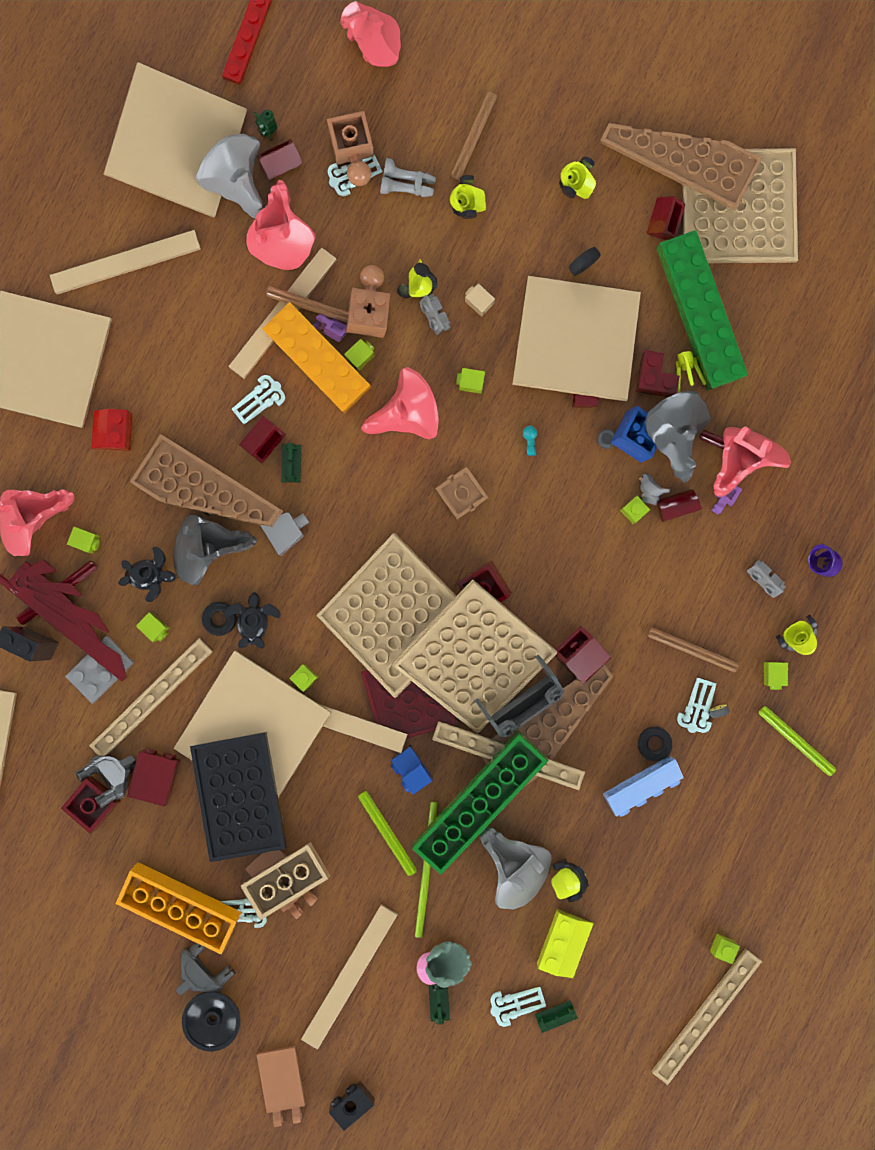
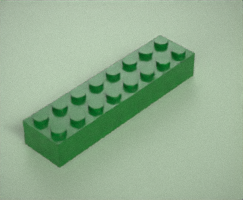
M694 230L659 243L656 250L693 353L706 381L707 391L748 376L697 231Z
M518 730L413 842L412 849L442 875L548 762L547 756Z

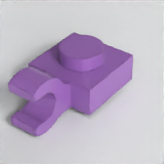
M319 314L316 317L317 321L313 326L318 330L324 329L323 333L337 342H340L347 334V325L337 319L329 320L323 314Z
M736 486L732 492L724 497L719 498L715 495L719 500L711 511L718 515L726 504L732 506L742 489Z

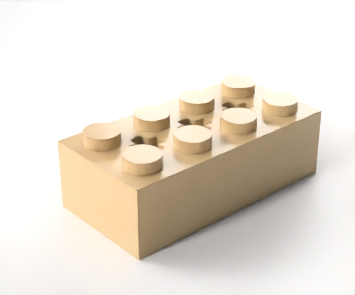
M310 842L247 880L241 885V888L259 919L262 920L326 881L331 875ZM300 866L306 868L305 875L299 872ZM284 876L289 878V885L287 882L285 884L282 882ZM267 887L272 888V895L266 893Z

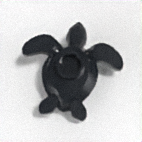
M153 547L152 549L154 561L141 560L133 565L126 560L121 562L126 572L118 584L126 586L130 583L140 590H149L145 597L147 602L154 601L160 595V584L162 582H173L177 578L172 571L162 570L166 557L164 552L158 547Z
M253 592L248 599L249 607L246 608L242 604L235 603L225 610L224 616L239 615L237 627L240 635L243 637L238 643L239 648H245L249 643L263 649L265 643L262 637L268 628L267 615L280 618L281 614L272 604L259 607L260 597L256 592Z

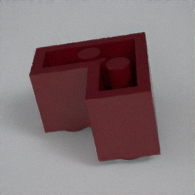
M644 351L641 357L635 392L662 397H670L677 394L680 376L661 372L664 353Z

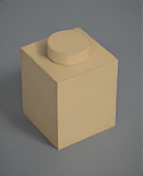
M479 283L475 287L471 286L465 293V302L481 317L495 303V298Z

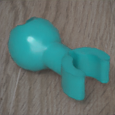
M529 425L523 429L522 434L527 440V455L534 456L536 455L534 439L537 436V430Z

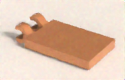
M282 850L262 853L245 870L251 877H254L287 857V855ZM284 876V879L282 880V882H283L284 884L287 882V884L289 885V883H288V882L290 881L289 878H288V877L286 878V877ZM267 887L266 893L272 895V888ZM310 890L301 895L310 906L318 899ZM301 896L280 909L283 912L289 909L293 917L298 919L302 915L303 910L295 902Z
M296 1045L258 1052L257 1060L266 1112H273L274 1127L282 1126V1110L292 1109L293 1124L300 1123L302 1119L301 1107L305 1106L306 1102Z

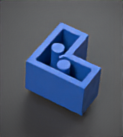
M635 406L626 411L611 443L642 463L653 457L657 447L645 432V420L648 413Z
M411 745L391 759L393 763L391 767L396 774L400 773L402 775L401 784L407 793L411 791L412 794H415L432 782V775Z

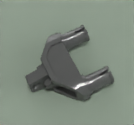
M132 755L123 760H117L115 757L95 756L90 759L89 764L75 771V775L80 782H83V780L95 773L102 777L110 789L95 797V800L103 808L111 801L125 797L128 785L127 776L135 768L136 760Z
M195 942L190 947H185L182 950V977L180 979L183 983L177 987L176 991L180 996L188 989L198 992H220L223 990L224 984L236 972L232 969L226 974L231 968L227 964L216 976L213 975L198 959V955L206 947Z

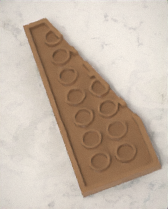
M611 123L608 124L600 140L601 144L734 211L737 209L762 160L761 157L725 140L715 141L711 140V138L691 137L692 135L665 131L655 132L651 131V129H634L631 126Z
M162 434L159 435L130 480V483L162 503L273 527L283 512L275 505Z
M604 665L584 685L577 678L563 687L564 693L559 701L554 702L522 725L512 735L501 737L499 734H496L491 739L506 744L519 730L548 759L552 760L580 723L583 716L591 708L594 701L613 678V675ZM482 757L486 764L490 761L489 759ZM535 775L526 785H528L530 782H532L539 776Z

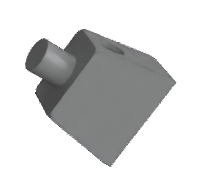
M287 512L280 515L273 527L261 525L278 555L282 556L304 537L300 528L309 524V521L304 513L294 519Z

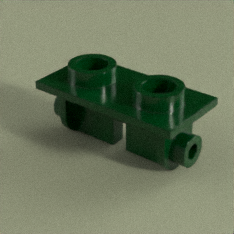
M265 110L260 115L254 112L258 131L264 138L267 136L272 141L271 134L277 130V123L273 112Z
M295 443L282 444L281 482L301 483V445H295Z
M437 984L429 985L431 1022L436 1021V1024L439 1025L444 1024V1021H450L448 987L443 988Z
M571 1000L535 1014L542 1033L578 1019Z

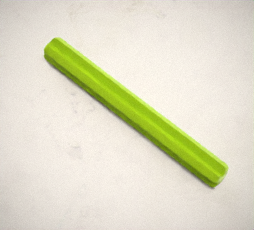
M764 706L760 709L759 715L828 776H832L835 773L836 768L768 707Z
M362 792L358 796L359 800L408 876L413 875L417 871L414 864L368 792Z

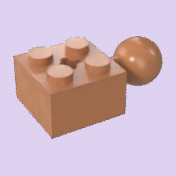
M361 111L327 119L336 164L351 162L347 170L348 180L355 186L366 185L371 179V169L362 159L374 157L365 112Z
M368 265L360 273V281L365 290L352 288L346 332L384 338L387 329L390 294L376 291L384 282V273L378 266Z

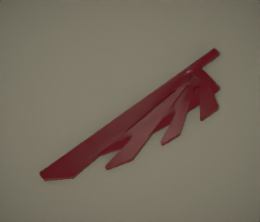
M42 559L31 566L25 561L10 580H7L0 574L1 585L121 682L126 679L127 675L121 655L102 643L91 626L93 625L109 633L99 614L74 605L63 594L82 596L72 584L51 583L42 575L56 572V569Z

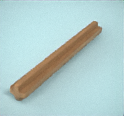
M487 92L451 173V177L456 180H460V177H462L497 99V95L493 92Z
M269 286L267 289V297L285 303L290 302L294 306L347 323L348 312L272 286Z
M651 628L649 630V638L729 671L736 672L739 663L658 629Z

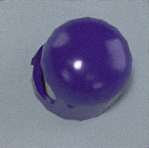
M818 544L810 551L808 564L814 573L825 577H833L841 571L843 560L830 547ZM820 549H827L821 552L818 556H815L816 551ZM821 557H827L824 562L829 560L827 567L823 565L825 570L817 566V561Z

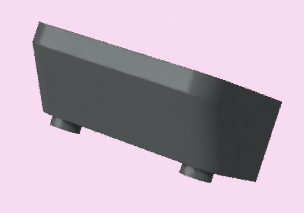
M539 654L535 657L547 676L495 714L490 716L479 699L474 700L501 737L512 735L522 725L562 698L564 693L562 686Z

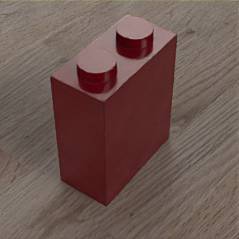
M152 748L139 751L127 797L163 807L168 805L180 759H176V755L170 753L158 754L157 750Z

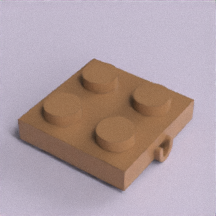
M467 467L455 475H450L447 481L435 488L457 520L468 512L476 510L478 505L488 499V496Z

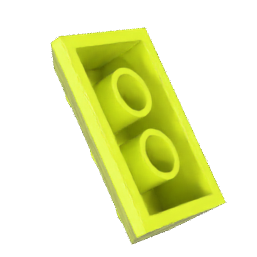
M557 909L537 961L538 969L555 976L573 978L594 923Z

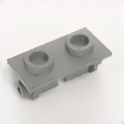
M434 294L425 295L419 302L420 307L429 321L430 328L437 336L442 330L450 329L451 323L445 312L440 314L437 312L443 309L438 297L434 296Z
M758 559L753 564L754 566L746 571L773 598L783 593V590L786 588L785 582L775 573L771 577L769 576L772 570L764 561Z

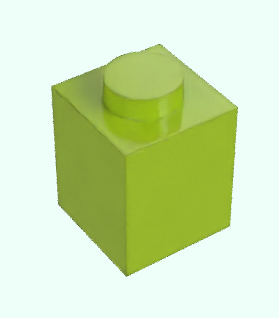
M360 339L344 356L359 372L375 356L373 352L374 347L368 341L364 343Z
M462 368V373H458L456 384L460 385L459 390L482 394L485 371Z
M636 496L620 511L632 524H635L650 509Z
M73 527L67 545L93 554L99 548L100 536Z
M149 612L136 625L152 642H161L168 635L166 631L169 627L154 612Z
M764 662V685L770 686L771 690H782V686H788V663Z
M303 664L289 679L304 692L316 681L318 676L306 664Z
M717 933L710 952L714 957L733 964L740 946L734 940Z

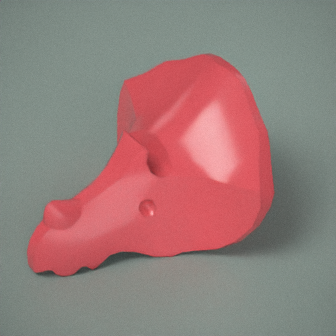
M359 2L350 3L344 9L340 19L342 27L344 29L348 28L347 37L351 42L357 41L359 49L363 53V59L366 62L369 61L371 65L378 67L395 65L398 62L401 48L400 28L396 20L390 15Z
M278 180L277 184L271 187V193L268 194V204L258 212L256 219L249 227L246 244L249 252L263 263L282 270H293L299 268L309 256L316 236L313 230L291 211V198L288 187L283 180Z
M409 367L401 369L396 392L384 407L364 421L361 426L362 432L380 434L387 431L414 433L425 439L435 438L439 422L434 395L426 380L417 371Z
M746 426L743 428L727 427L723 433V464L714 483V493L719 498L724 497L732 492L746 476L764 466L789 468L791 465L789 453L776 442L751 431Z
M14 489L3 492L0 497V535L5 549L13 556H28L32 535L38 529L40 531L47 519L59 512L69 510V506L72 505L75 499L73 492L53 490L48 494H40L29 490L19 491Z

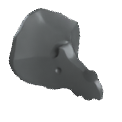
M682 391L665 398L649 411L645 420L648 435L660 452L669 457L671 469H674L675 476L681 478L682 482L690 480L696 466V462L692 457L694 438L711 419L706 403L694 391Z
M190 515L184 519L176 537L173 554L175 572L182 581L197 586L211 562L227 554L247 551L256 545L257 538L250 532H242L241 530L230 531L202 516Z

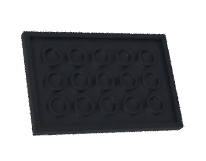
M267 732L190 746L209 861L214 862L286 849L287 845Z

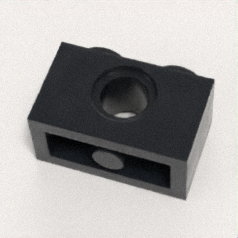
M361 1081L356 1085L354 1083L345 1090L346 1093L342 1097L337 1096L330 1103L329 1114L343 1131L374 1106L375 1098ZM353 1101L356 1106L348 1107L346 1103Z

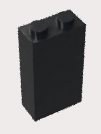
M2 626L0 630V648L29 662L51 660L59 644L27 627Z

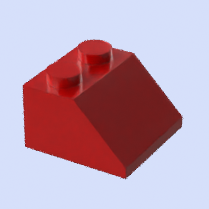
M122 409L94 411L91 449L130 451L132 413Z

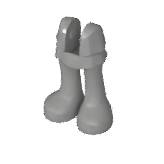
M386 158L380 194H388L395 191L412 193L415 196L421 195V197L433 196L434 189L422 186L421 184L422 182L435 184L436 177L427 172L399 169L395 166L393 159ZM390 178L414 181V184L397 182Z

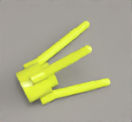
M686 351L678 354V361L675 362L677 368L676 375L680 376L677 393L680 392L681 368L684 371L687 370L690 385L693 386L691 369L694 365L702 384L706 385L704 376L698 366L696 357H693V353Z

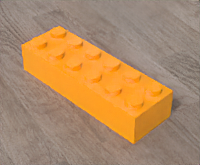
M290 302L262 328L344 414L372 388Z
M139 862L130 870L116 901L117 905L219 954H222L242 913Z

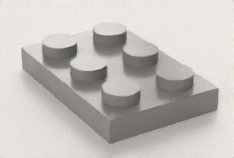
M106 636L101 641L121 655L125 671L135 663L109 636ZM88 654L65 676L92 704L118 680Z

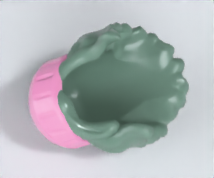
M450 941L443 942L440 945L434 946L431 952H427L419 958L416 967L417 974L420 980L428 985L437 984L443 988L455 986V984H459L464 980V976L471 969L470 954L466 953L467 949L462 947L461 944L457 945L456 942L451 943Z

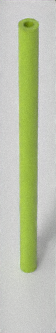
M430 802L428 826L437 817L438 802ZM425 860L423 862L415 937L418 938L423 937L431 868Z

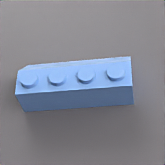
M667 756L665 759L658 761L604 792L603 796L614 815L622 817L628 814L630 808L635 805L637 807L644 805L649 797L661 795L664 792L663 789L668 786L670 788L677 786L683 775L676 760Z

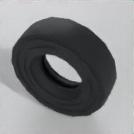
M592 247L577 257L569 266L571 273L576 276L588 269L601 256L599 250L596 247Z
M213 602L205 608L202 614V625L207 632L212 635L222 636L232 631L236 624V615L226 617V622L222 626H216L212 622L213 614L218 611L224 613L230 606L229 604Z
M649 727L638 738L640 753L651 761L665 759L673 747L670 734L660 727ZM657 736L662 740L660 750L652 751L649 749L648 741L651 737Z

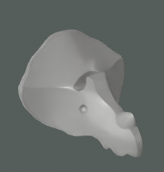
M246 134L229 135L216 143L205 156L196 175V180L205 190L218 193L224 198L238 203L249 216L256 219L258 212L264 208L253 177V167L260 148V142L257 138Z
M485 828L479 834V838L484 848L494 860L498 870L495 904L499 908L512 910L525 906L537 895L548 876L552 861L550 852L540 846L509 840L495 829Z

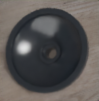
M203 992L195 996L187 1004L182 1015V1029L185 1037L194 1047L203 1051H219L229 1046L236 1038L241 1025V1017L237 1005L230 997L220 992ZM210 1015H215L217 1019L212 1020Z

